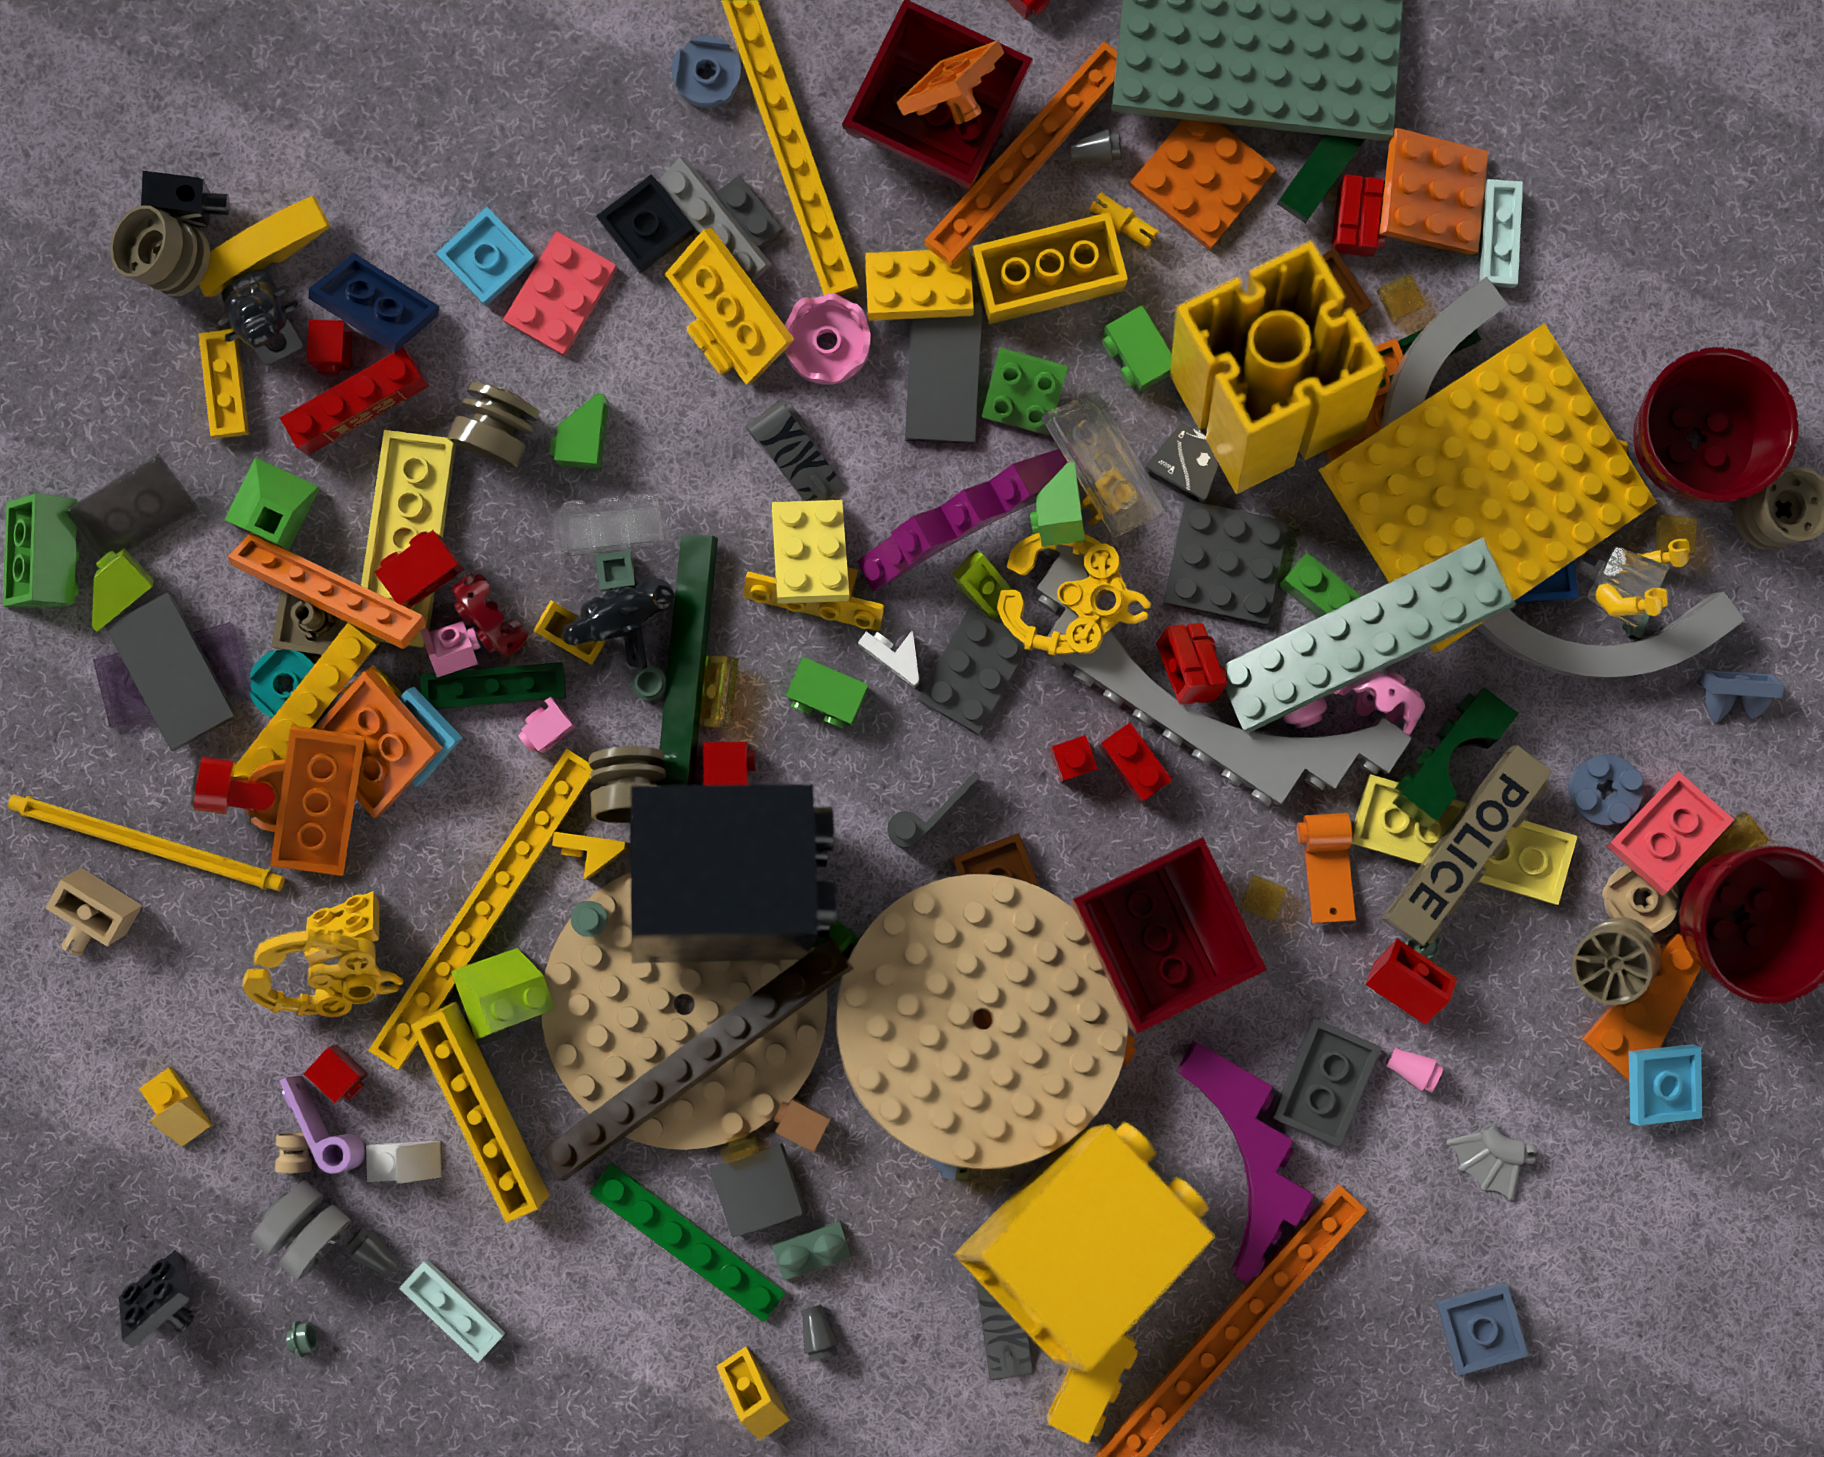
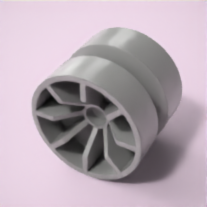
M306 1180L298 1183L288 1193H284L263 1215L262 1222L250 1238L268 1256L276 1253L286 1244L290 1245L282 1256L279 1266L297 1281L307 1275L322 1260L352 1222L334 1205L326 1208L316 1217L313 1216L322 1201L323 1195Z

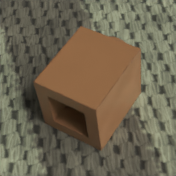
M793 1097L790 1104L782 1102L773 1120L779 1124L775 1133L814 1152L832 1116Z

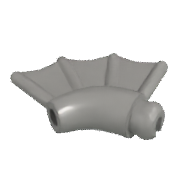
M1495 1123L1483 1127L1479 1133L1451 1138L1446 1141V1144L1457 1153L1460 1165L1458 1167L1459 1171H1465L1475 1177L1482 1191H1497L1505 1195L1509 1200L1514 1199L1520 1165L1523 1162L1533 1164L1536 1161L1535 1153H1537V1150L1533 1144H1524V1141L1505 1137Z

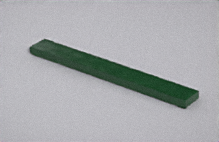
M681 535L659 748L665 754V764L661 768H664L666 777L662 781L656 782V785L659 786L693 785L718 543V538L715 536Z

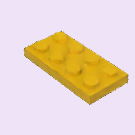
M713 228L703 229L665 273V276L696 318L701 319L713 334L715 343H719L733 362L732 367L746 385L755 382L795 340Z

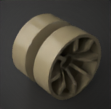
M1610 918L1597 924L1578 944L1572 960L1573 974L1579 987L1590 998L1608 1005L1626 1004L1640 997L1657 975L1662 961L1661 948L1653 932L1642 923L1630 918Z

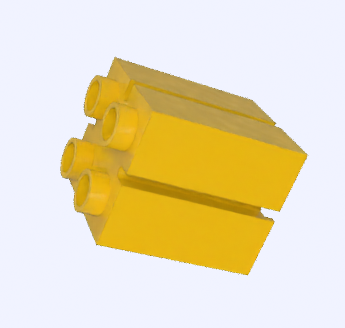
M1312 240L1250 270L1246 294L1241 287V280L1239 277H1236L1176 307L1170 378L1199 430L1207 427L1206 441L1236 495L1293 467L1298 451H1300L1304 460H1307L1363 432L1386 367L1353 309L1345 311L1344 315L1340 317L1345 296Z

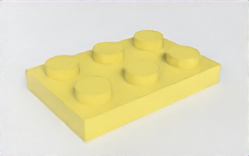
M842 500L772 502L777 604L849 601Z

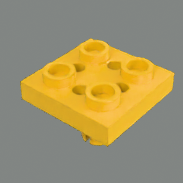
M374 891L364 895H354L342 904L332 908H322L314 912L310 917H307L306 929H314L315 933L329 935L332 932H337L352 938H365L375 942L379 940V900ZM311 947L309 952H305L304 955L310 966L338 957L337 955H327L326 949Z

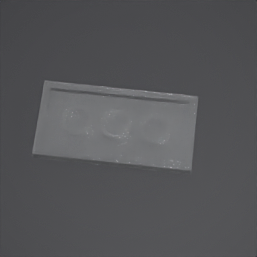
M1098 392L1047 411L1041 417L1067 462H1075L1077 478L1113 538L1164 516L1169 511L1168 506L1144 470L1143 465Z

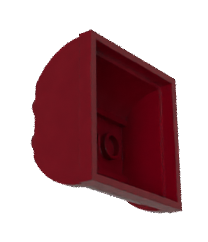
M903 0L842 123V127L848 135L857 139L862 137L957 182L959 187L970 191L972 186L981 177L1013 112L1024 80L1032 66L1033 58L1001 44L1004 54L994 63L995 69L981 76L982 82L972 88L974 98L982 112L967 122L963 121L961 124H956L946 101L938 103L934 110L923 115H918L916 111L902 115L897 101L939 61L995 41L914 2Z
M1204 837L1196 839L1071 899L1075 913L1078 914L1125 1013L1130 1029L1133 1030L1134 1034L1149 1029L1267 971Z

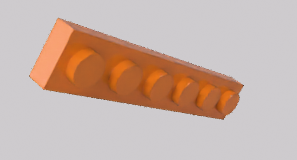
M249 533L228 555L231 566L402 649L410 643L425 625L423 615L252 533Z

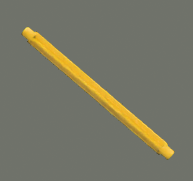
M13 794L8 801V809L19 812L23 817H32L252 884L262 890L268 888L279 892L285 882L284 876L273 873L271 869H262L35 800L31 796L22 797Z

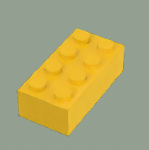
M1110 212L972 247V262L989 325L1123 292L1128 281Z

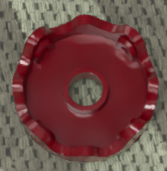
M470 573L452 587V593L458 600L453 604L456 607L455 609L468 625L473 622L476 623L480 628L476 631V634L491 654L497 650L504 658H508L527 644L525 640L528 637V633L522 624L516 619L503 622L504 615L501 611H498L497 603L491 600L486 601L491 593V586L482 574L474 576Z

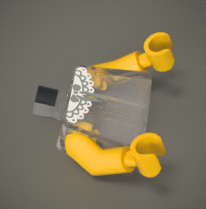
M1675 539L1668 545L1669 552L1665 553L1663 550L1638 554L1621 547H1614L1606 561L1586 552L1576 571L1594 580L1587 594L1590 601L1603 608L1610 616L1617 617L1630 627L1636 629L1645 614L1656 616L1660 614L1662 608L1667 606V591L1660 588L1670 568L1667 566V563L1670 562L1675 567L1685 566L1689 561V541L1687 539Z

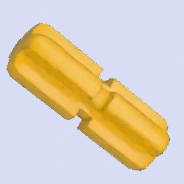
M696 319L687 326L688 334L699 349L705 351V357L717 373L724 375L733 368L732 360L721 345L715 343V337L701 319Z

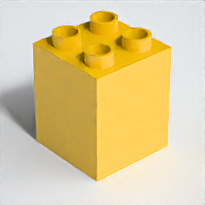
M1125 1122L1116 1131L1109 1124L1083 1129L1070 1141L1056 1149L953 1254L1054 1363L1088 1372L1215 1237L1200 1221L1209 1210L1205 1201L1191 1186L1179 1178H1175L1167 1186L1147 1165L1156 1156L1154 1148L1139 1131Z

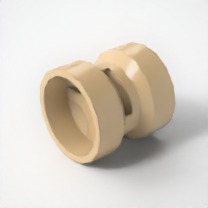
M276 1134V1146L279 1148V1157L275 1160V1172L304 1173L312 1171L313 1160L309 1157L310 1147L304 1134Z

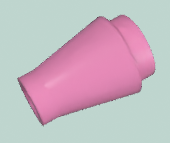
M1396 1047L1386 1067L1394 1070L1421 1092L1425 1089L1431 1093L1436 1087L1444 1069V1066L1436 1063L1437 1059L1403 1051Z

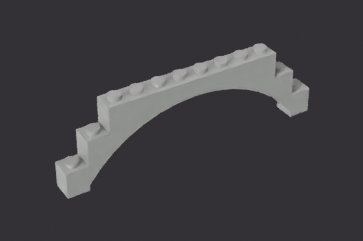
M1059 544L1057 550L1045 549L1038 552L1047 558H1050L1051 555L1057 557L1035 591L1040 596L1038 602L1054 613L1057 609L1063 612L1047 637H1052L1053 631L1060 632L1061 635L1066 634L1069 624L1079 618L1076 612L1063 605L1058 599L1057 592L1060 585L1067 581L1087 578L1082 553L1075 555L1073 554V547ZM1111 630L1103 635V642L1100 648L1092 654L1081 655L1079 653L1051 656L1046 651L1043 655L1058 667H1062L1065 663L1075 670L1073 676L1084 685L1091 687L1094 683L1105 690L1102 696L1114 705L1120 707L1124 703L1135 710L1132 716L1142 724L1150 727L1154 723L1163 729L1162 736L1172 744L1180 747L1184 743L1194 751L1191 756L1208 767L1213 763L1224 770L1221 776L1238 787L1243 783L1254 790L1251 796L1267 807L1271 803L1275 805L1282 804L1302 773L1307 775L1304 781L1319 791H1323L1324 788L1328 790L1335 789L1355 758L1360 760L1357 765L1367 773L1375 776L1377 773L1381 775L1387 774L1413 738L1383 717L1375 720L1369 728L1327 737L1289 738L1263 735L1255 732L1246 733L1243 729L1235 728L1209 718L1187 705H1179L1177 699L1151 680L1130 658Z

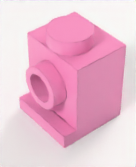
M463 621L428 632L427 628L420 630L437 677L478 664L474 650L479 649L480 646L473 628L466 630Z
M551 697L545 701L549 706L546 710L542 707L538 708L525 719L527 725L521 729L523 732L518 735L531 752L537 749L538 752L546 753L577 728L559 703Z

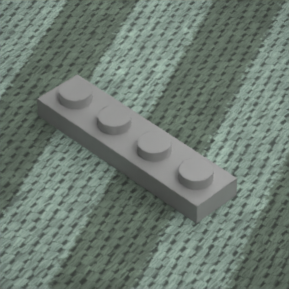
M679 157L657 182L699 234L703 229L713 228L754 283L772 264L686 157Z

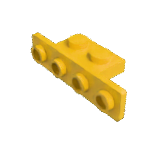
M847 567L849 601L777 604L776 578L753 572H747L745 577L743 595L745 599L753 600L760 604L785 608L792 612H802L822 617L829 621L834 620L855 625L861 629L879 631L885 608L883 604L852 597L858 569Z

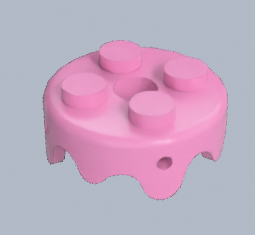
M829 293L818 298L804 297L794 305L784 326L795 340L785 350V354L791 367L801 377L813 383L833 385L850 379L862 369L870 352L871 334L865 313L858 304L849 302L837 294ZM824 333H831L836 336L837 344L830 350H824L817 344L819 336Z
M1386 670L1385 674L1377 671L1333 692L1334 694L1345 696L1351 690H1354L1356 694L1354 709L1356 714L1361 717H1366L1373 711L1379 710L1384 712L1387 721L1394 725L1405 719L1403 732L1407 735L1412 733L1425 709V703L1420 697L1421 694L1415 689L1404 685L1406 682L1405 678L1389 670ZM1368 694L1372 696L1371 701L1367 699Z

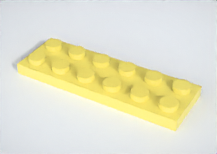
M384 430L361 586L394 602L395 600L374 572L381 567L380 562L394 552L399 554L410 547V540L423 531L429 533L434 530L443 539L456 444L447 438ZM435 592L410 609L423 615L425 625L422 629L427 628L428 632ZM365 631V632L368 633L370 636H372L375 640H377L379 643L391 644V643H389V642H387V641H385V640H383V639H381V638H379V637H377V636H375V635H373V634H371V633ZM421 631L416 634L407 646L426 649Z
M1371 774L1368 775L1352 828V844L1421 865L1466 803L1454 799L1438 821L1428 829H1425L1392 803L1399 794L1395 790L1398 782ZM1524 820L1517 828L1511 827L1504 838L1507 840L1505 847L1496 857L1490 856L1482 866L1486 871L1478 882L1553 905H1559L1578 836Z

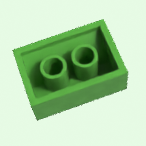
M34 493L6 502L3 607H63L74 604V599L79 591L78 580L75 578V567L80 556V548L76 544L77 529L81 522V513L77 509L78 499Z

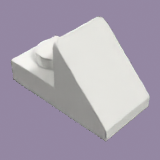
M866 631L859 640L858 646L915 689L919 684L913 631L910 632L896 652L891 650L894 644L883 635L876 632L872 636Z
M441 1141L366 1145L367 1182L396 1181L398 1184L442 1177Z

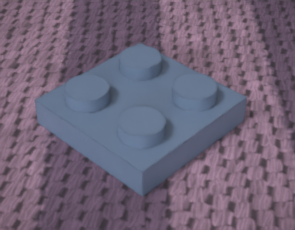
M1505 1282L1435 1301L1453 1367L1458 1376L1529 1356L1509 1286Z

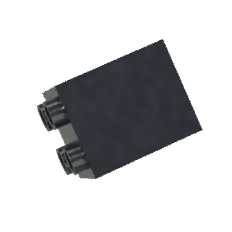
M814 784L631 786L632 963L800 960L810 952L815 939H828L830 925L836 924L835 880H817L816 867H826L828 852L833 851L834 814L832 807H814Z

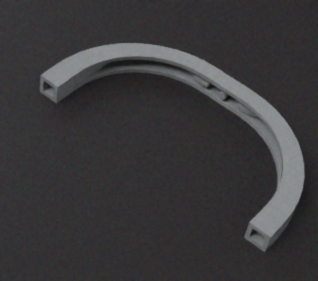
M1487 276L1433 318L1415 338L1392 378L1385 398L1380 429L1422 403L1437 371L1449 354L1474 330L1508 306ZM1722 591L1709 594L1661 630L1644 638L1619 645L1599 646L1565 641L1530 626L1509 609L1487 619L1475 627V629L1506 653L1538 668L1573 677L1612 678L1655 672L1676 665L1708 648L1745 621V619L1726 593Z

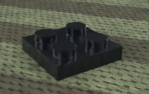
M652 174L596 215L597 220L639 274L695 233L693 226Z

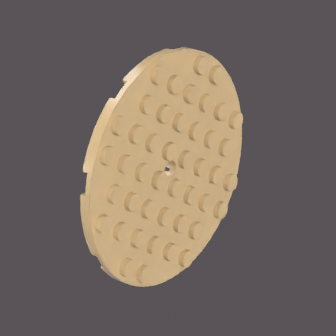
M631 872L611 881L587 900L601 904L606 910L608 920L605 929L597 936L584 937L573 929L570 918L551 951L544 978L556 1009L541 1015L544 1038L551 1061L561 1081L573 1098L584 1110L591 1114L798 960L632 963ZM827 989L632 1131L626 1138L666 1149L687 1150L707 1148L741 1138L776 1116L782 1102L789 1103L798 1093L818 1058L827 1024ZM680 994H688L694 999L695 1007L690 1014L684 1015L676 1010L675 1000Z
M968 874L934 881L911 891L885 909L862 935L849 958V962L854 969L843 975L841 979L836 1006V1036L838 1038L844 1071L859 1101L875 1122L894 1139L918 1152V1154L940 1163L962 1168L997 1169L1019 1165L1040 1158L1070 1141L1090 1123L1108 1099L1123 1064L1127 1044V1018L1078 914L1075 913L1074 908L1052 893L1022 880L989 874ZM976 1010H985L991 1013L992 1024L990 1028L981 1030L974 1025L972 1017Z

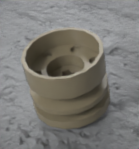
M138 206L128 211L118 222L112 235L110 253L111 261L116 271L127 278L141 284H147L153 289L169 296H183L191 292L202 281L208 269L210 248L205 234L196 227L175 219L152 206Z
M470 382L467 392L480 401L464 398L461 404L475 415L473 419L456 416L447 439L478 456L507 467L517 468L526 446L515 438L513 434L514 432L531 434L533 427L520 418L537 421L540 411L509 390L495 385Z
M1800 466L1787 468L1770 486L1764 487V490L1747 498L1736 500L1733 514L1736 528L1743 539L1755 548L1772 551L1810 541L1823 534L1824 478L1814 470Z
M620 746L592 753L589 756V766L593 769L590 773V781L604 787L595 789L590 793L591 817L596 821L605 823H631V786H659L654 785V783L662 781L666 777L664 768H661L665 764L664 752L656 748L644 746Z

